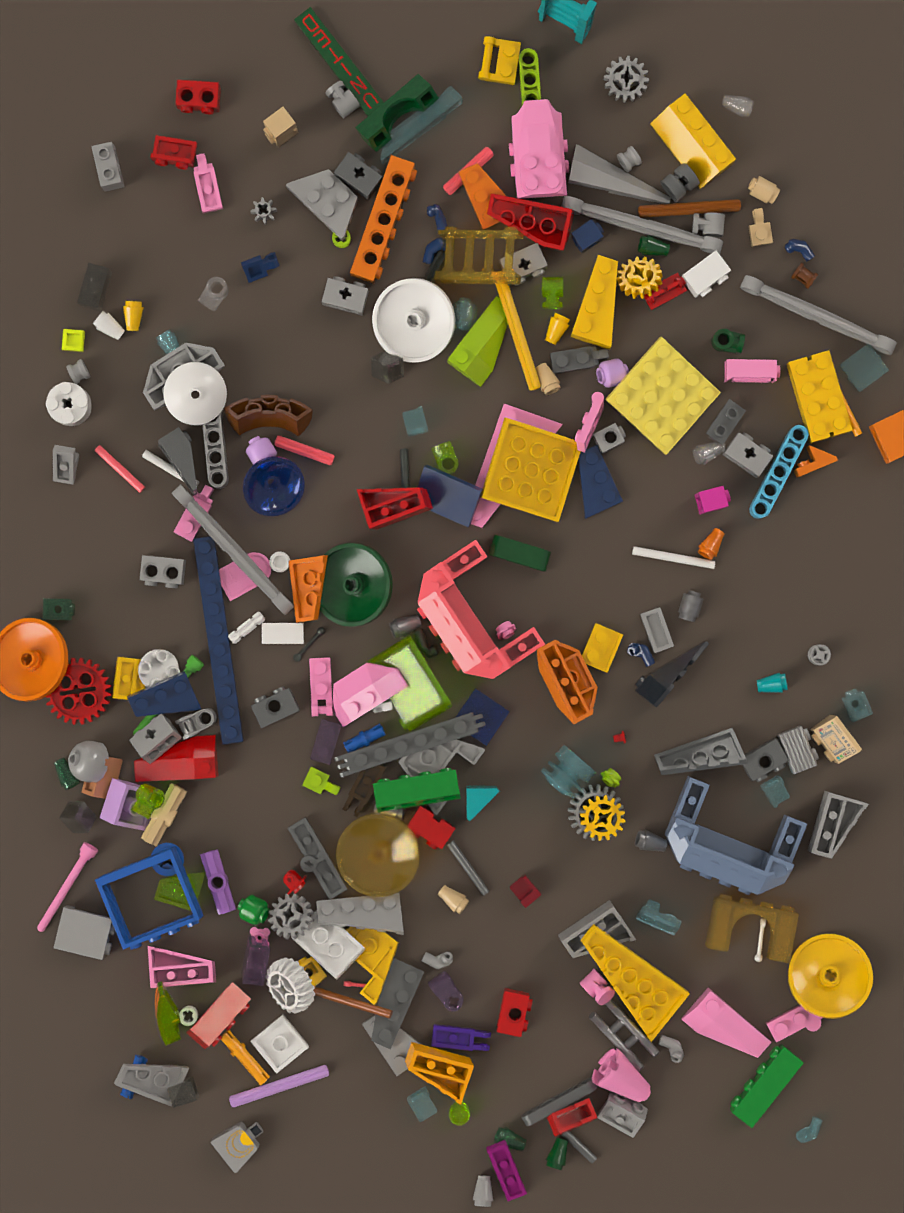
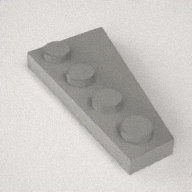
M399 893L316 901L318 924L340 927L351 926L356 927V929L365 930L366 928L374 929L378 932L389 931L404 935Z

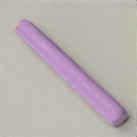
M322 1065L232 1095L229 1101L232 1107H237L329 1076V1070L327 1065Z

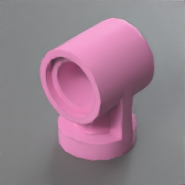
M595 968L579 982L590 996L595 997V1001L599 1005L609 1002L615 994L612 987L607 986L609 983Z

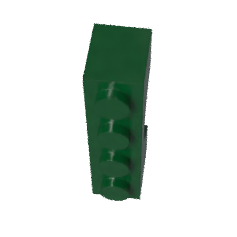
M417 74L355 128L362 139L377 152L392 139L391 129L399 117L411 111L424 112L439 97L433 87Z

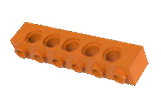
M391 155L350 271L352 277L375 284L376 279L380 280L383 268L380 267L383 260H387L390 248H387L390 240H394L397 229L394 228L395 223L400 221L403 215L402 203L403 201L407 202L410 195L409 183L410 181L414 182L417 175L415 163ZM396 177H401L404 183L396 186L393 184V180ZM391 196L397 199V203L392 206L386 203V199ZM382 216H388L391 220L389 224L382 225L379 223V219ZM374 236H382L384 238L383 242L379 245L372 242ZM368 255L376 256L377 260L374 264L365 262Z

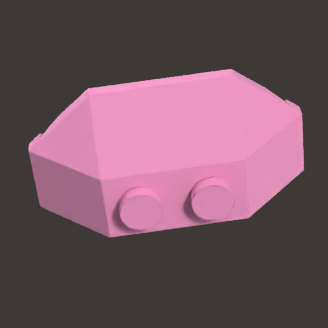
M365 663L334 683L333 712L344 727L408 687V684L398 668Z

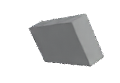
M660 607L640 614L654 653L674 646Z

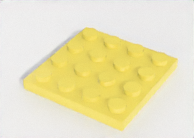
M659 337L605 400L663 454L667 455L721 392L663 337Z

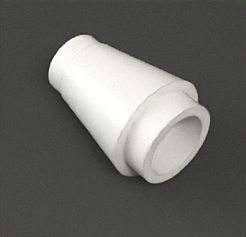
M102 311L93 323L97 330L117 340L125 332L109 312L105 313Z

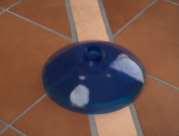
M280 456L267 457L256 462L248 470L243 481V495L246 502L255 512L264 516H279L291 511L300 502L305 488L304 477L299 467L291 460ZM274 479L273 483L268 484V480Z

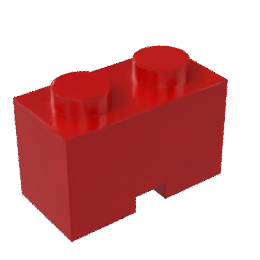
M420 805L407 825L410 829L408 832L418 839L422 836L427 840L426 844L435 850L438 847L443 849L456 827L443 818L438 821L433 817L435 815L434 812Z
M589 1098L554 1112L547 1117L555 1137L597 1119Z

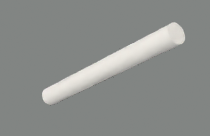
M633 547L632 555L711 569L715 567L714 560L640 547Z

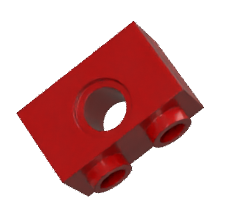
M508 988L504 989L496 1027L498 1033L521 1037L522 1032L527 1031L528 1020L525 1017L526 1012L531 1011L533 999H529V993ZM517 1008L521 1011L519 1017L513 1018L509 1015L510 1010Z

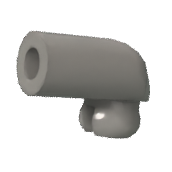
M661 1035L658 1045L669 1049L673 1062H681L684 1052L680 1042Z

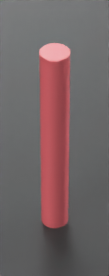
M101 445L94 450L139 493L145 489V486Z

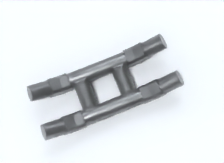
M611 999L605 1005L618 1018L611 1027L595 1012H592L589 1018L639 1072L644 1068V1065L630 1050L638 1040L653 1057H656L660 1052ZM625 1025L633 1035L623 1043L615 1033Z

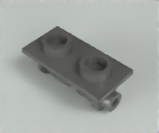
M729 399L706 434L709 435L711 440L723 445L746 410Z

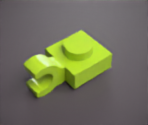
M314 767L310 768L302 785L319 794H322L325 789L334 795H338L341 788L328 781L329 774Z

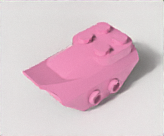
M548 99L524 101L519 112L512 116L513 143H509V155L514 157V164H510L511 177L515 176L517 198L567 196L566 173H569V161L565 160L564 152H568L567 139L563 140L562 114L553 108Z

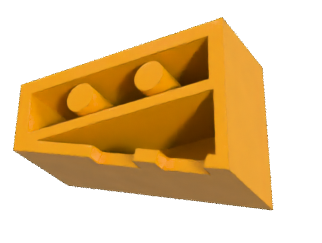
M411 1042L405 1059L408 1070L427 1083L432 1084L461 1105L474 1068L470 1057Z

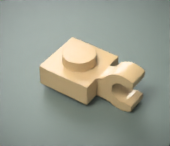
M762 208L754 209L752 211L754 225L748 226L751 247L772 244L773 238L770 222L764 223Z

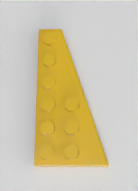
M593 924L582 937L581 942L652 1042L690 993Z

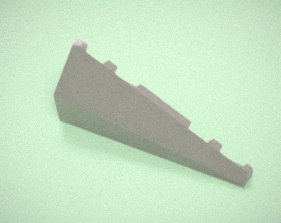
M576 144L568 183L605 190L611 194L661 204H670L671 197Z

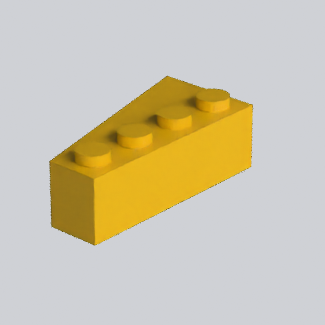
M601 255L597 256L571 334L572 338L610 350L612 345L618 261Z

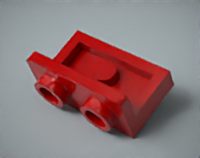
M156 135L153 153H151L150 158L159 166L166 167L168 164L176 165L175 167L178 169L188 170V167L194 168L198 143L196 141Z

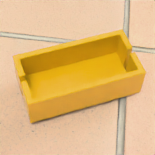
M824 351L811 355L809 358L804 357L788 362L787 369L803 424L809 433V444L828 439L830 434L832 438L851 432L852 426L830 351Z

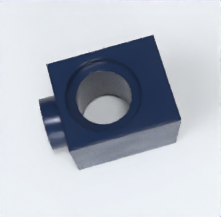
M591 219L573 231L570 237L582 254L603 239L602 233L604 231L598 222L594 223Z

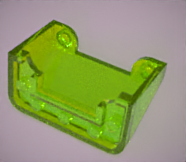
M411 635L406 636L367 660L368 663L398 668L408 684V687L390 697V700L401 716L398 720L404 730L409 729L411 732L453 707V704L445 694Z

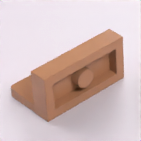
M114 757L105 759V766L108 767L104 777L98 782H84L81 793L106 799L112 778H119L122 759Z

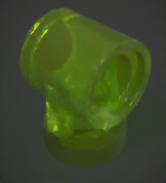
M542 277V298H546V302H542V308H563V302H559V297H563V277Z
M450 441L431 448L439 470L450 475L458 470V459ZM445 459L453 460L454 467L447 470L443 468L442 463Z
M149 784L141 785L136 791L137 802L132 806L131 811L149 820L153 809H158L164 803V792Z

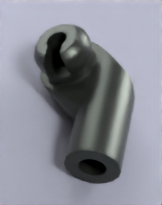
M424 630L414 632L417 646L428 658L437 656V646L428 645Z

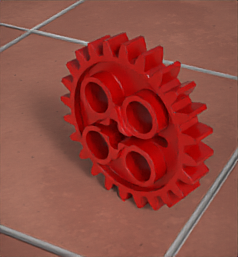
M80 657L78 663L75 658H71V664L68 662L64 677L70 678V687H63L61 681L59 686L46 696V698H50L46 705L54 706L50 712H59L57 719L65 716L64 722L68 723L72 719L73 725H76L79 719L81 725L85 724V718L89 722H93L92 715L100 718L99 710L106 712L103 704H110L106 696H112V693L107 692V689L111 688L112 685L106 684L110 677L102 676L106 670L98 671L100 664L97 663L91 666V659L84 664V658ZM86 673L92 678L89 685H85L82 681V677ZM77 685L80 689L96 687L95 691L79 693V696L78 694L60 695L62 691L77 689ZM88 694L93 695L95 698V702L91 706L85 701ZM68 697L74 700V706L71 709L65 706V700Z

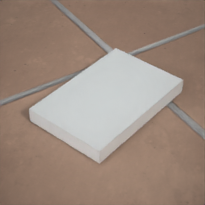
M316 910L311 916L314 922L308 923L311 929H304V936L298 933L297 939H292L337 980L365 951V947L343 927L318 924Z

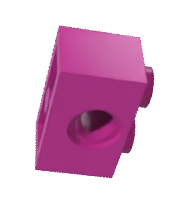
M724 486L695 494L700 515L724 509L729 506L728 502L731 501L728 489L724 490Z

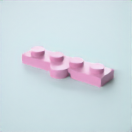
M798 1005L766 1022V1025L775 1042H778L805 1027L810 1031H817L821 1027L822 1017L813 1015L801 1005Z

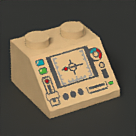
M835 715L827 716L810 729L813 733L811 735L812 739L818 746L821 744L826 751L823 753L830 762L834 761L839 764L862 750L840 719Z

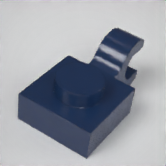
M275 252L266 255L263 260L258 255L241 262L249 283L268 276L267 270L280 266Z

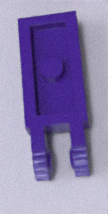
M434 1024L431 1046L468 1051H489L490 1045L474 1043V1036L490 1038L491 1032Z

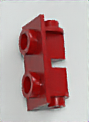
M678 272L664 279L662 285H658V291L652 290V296L644 294V299L650 310L688 291L684 285L686 283L683 277H680Z
M289 870L283 878L285 885L290 889L287 894L289 895L292 891L296 894L306 884L304 880L307 876L301 877L295 870Z

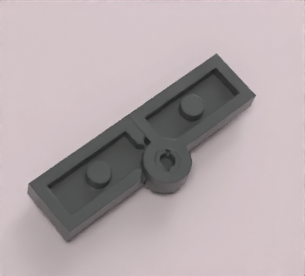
M305 817L289 826V832L302 854H304L300 862L303 871L314 872L329 899L348 889L347 885L308 819Z

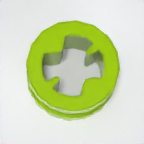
M348 230L345 233L347 235L345 240L347 241L344 243L342 241L337 242L338 236L333 232L332 240L336 247L346 248L350 244L351 236Z

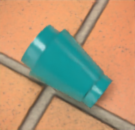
M780 672L756 680L758 692L783 693L784 690H788L786 675L780 674Z

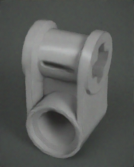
M206 708L180 718L175 723L179 724L184 735L183 740L214 725L217 721V714L213 709ZM204 712L211 715V721L208 724L202 721V714Z

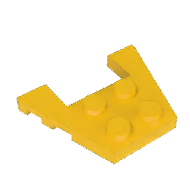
M349 927L346 931L365 947V951L355 961L373 975L360 994L373 1005H376L399 942L387 932Z

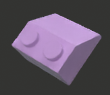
M112 778L100 818L113 825L145 831L159 791Z

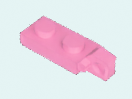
M204 153L196 155L198 166L194 167V177L202 213L222 210L223 205L215 169L212 163L207 164Z
M205 485L202 492H197L193 498L209 513L213 502L210 496L214 489ZM186 509L174 533L193 542L201 525Z

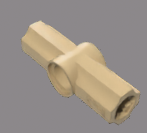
M174 783L170 784L162 801L155 807L151 815L152 819L142 834L141 838L144 841L158 846L167 827L169 828L178 813L177 809L186 796L187 791Z

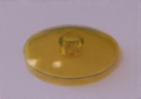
M371 813L357 818L343 831L337 844L336 859L342 877L353 889L368 896L385 897L401 891L411 882L419 866L420 849L415 834L402 820L385 813Z

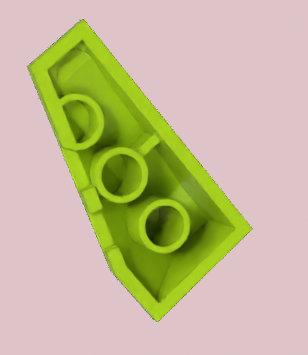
M496 296L447 360L448 364L480 387L494 369L508 326L499 297Z

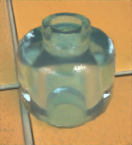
M460 298L459 301L452 304L455 313V328L458 330H469L477 321L478 308L469 298Z

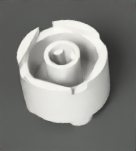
M62 382L51 389L46 400V407L50 416L66 426L82 424L91 413L92 407L89 394L74 383ZM67 401H70L73 405L71 408L67 407Z

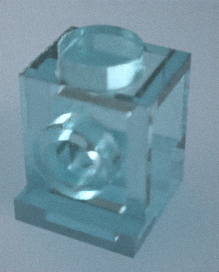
M856 688L845 692L846 697L841 698L850 721L855 722L873 714L863 690L857 691ZM853 700L858 701L856 708L852 707Z

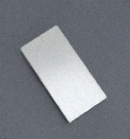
M262 623V644H304V623Z

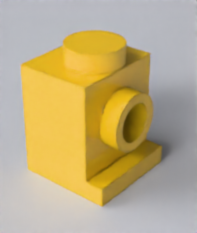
M305 956L298 961L300 966H304V970L309 969L312 971V975L309 978L312 979L311 983L314 987L327 977L314 958L310 957L307 959Z

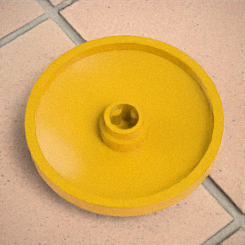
M822 934L806 940L795 951L789 964L788 982L794 998L806 1011L818 1017L835 1019L854 1013L864 1004L872 989L873 970L866 953L854 941L841 935Z

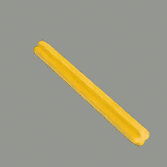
M498 271L493 274L494 282L530 391L537 390L541 385L504 271Z

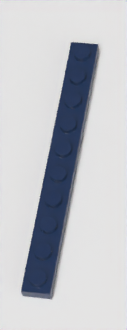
M211 536L196 538L193 541L222 745L243 742L216 543Z

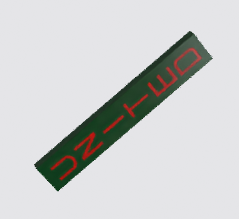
M311 7L294 19L295 23L334 74L344 83L345 88L352 92L367 116L384 103Z

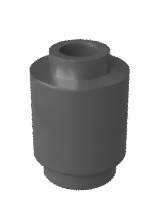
M689 590L688 594H683L678 611L680 613L679 618L695 622L696 618L699 617L704 600L700 598L701 593Z

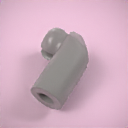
M426 952L421 961L436 969H441L452 963L453 955L450 952H444L438 956H433Z

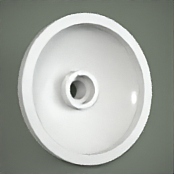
M201 362L182 364L170 373L165 382V404L169 412L183 423L190 425L208 423L221 413L226 403L227 389L225 382L219 372L208 364ZM193 391H198L199 397L193 398L191 396V393Z

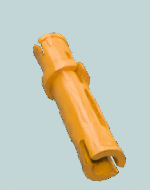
M230 1029L221 1036L222 1042L231 1051L230 1054L242 1063L259 1085H262L270 1078V1075L266 1073L247 1051L246 1045L243 1042L240 1043Z

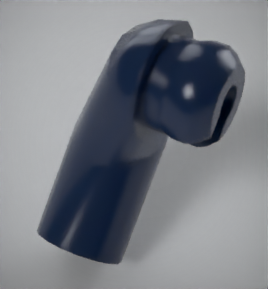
M436 238L428 243L422 262L431 265L435 253L439 250L445 251L448 248V242L443 238Z
M631 643L628 646L627 653L630 656L641 657L646 667L655 663L646 645Z

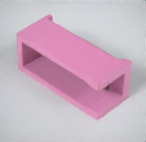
M727 359L724 362V383L732 379V382L769 383L772 380V383L777 381V378H780V365H777V360Z

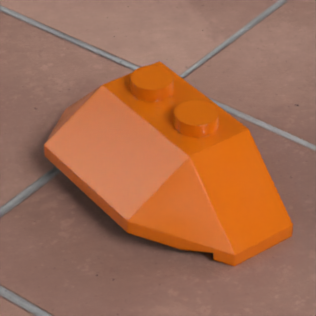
M553 640L536 649L539 671L557 707L573 724L593 715L598 687L580 651L557 640Z

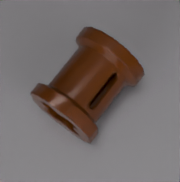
M801 262L791 278L797 279L805 285V288L809 289L818 274L808 270Z

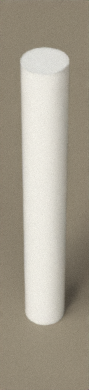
M145 450L142 455L143 458L183 481L171 464Z

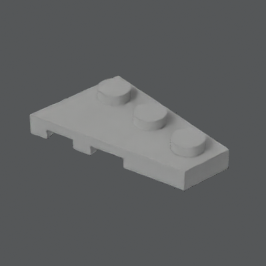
M375 1015L362 1023L371 1038ZM401 1028L391 1049L375 1043L396 1076L408 1069L405 1059L411 1042L420 1044Z

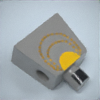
M239 1122L215 1135L210 1143L232 1171L236 1173L258 1149L260 1144L256 1138L264 1131L257 1122L249 1128L243 1122Z

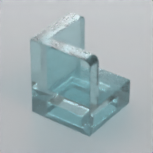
M422 406L403 412L408 437L428 432Z
M779 775L760 785L773 808L778 807L779 803L790 797L784 786L785 783Z
M426 1086L407 1097V1102L419 1122L437 1113V1108L429 1097L430 1093Z

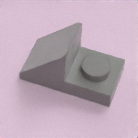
M54 446L53 481L74 484L79 453L75 452V448Z

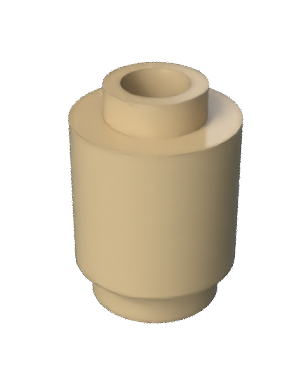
M758 176L757 179L753 177L748 186L749 194L766 204L768 202L773 204L780 192L776 184L761 176Z

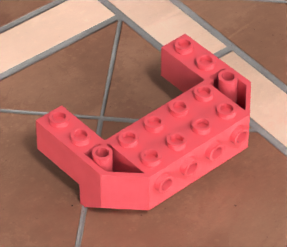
M474 540L423 574L418 598L420 607L417 610L423 619H429L431 625L428 627L435 637L439 635L443 642L440 645L445 653L448 654L450 652L454 657V660L451 662L457 671L462 669L463 673L494 679L536 651V649L544 646L545 643L536 629L532 627L500 649L494 644L453 581L487 558L477 540Z

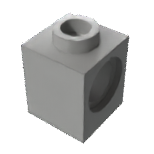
M616 423L594 433L592 437L600 453L603 454L623 444L626 435L621 426L617 427ZM606 433H613L616 436V441L608 443L605 440Z

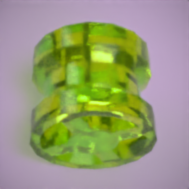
M454 1102L451 1105L449 1118L453 1124L464 1125L468 1122L470 1110L466 1103L462 1102L460 1105Z

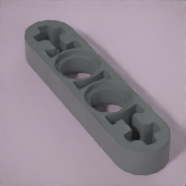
M592 1077L528 1110L521 1117L525 1125L530 1126L597 1089V1085L592 1082Z

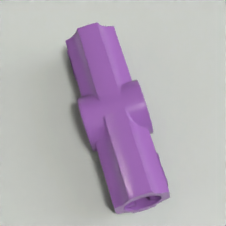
M218 849L200 854L208 879V886L211 889L218 914L235 910L236 906L228 884V877L225 874ZM218 876L223 879L222 887L214 885V877Z

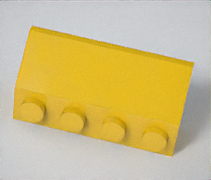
M686 93L670 104L650 123L680 164L685 163L693 170L700 182L698 185L700 189L732 166L736 160Z

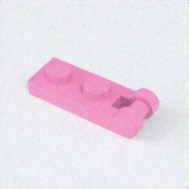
M595 392L592 395V407L583 417L582 424L584 425L582 430L578 429L575 441L579 451H586L604 410V395L601 392Z
M310 658L312 717L319 714L333 716L331 659ZM326 699V706H318V700Z

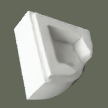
M392 701L379 704L372 709L373 712L392 710Z

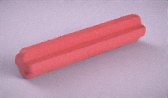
M485 147L461 170L476 163L482 167L494 156L492 150ZM458 172L443 185L444 191L449 195H452L463 185Z
M277 436L275 440L276 447L327 465L333 464L335 458L333 454L282 436Z

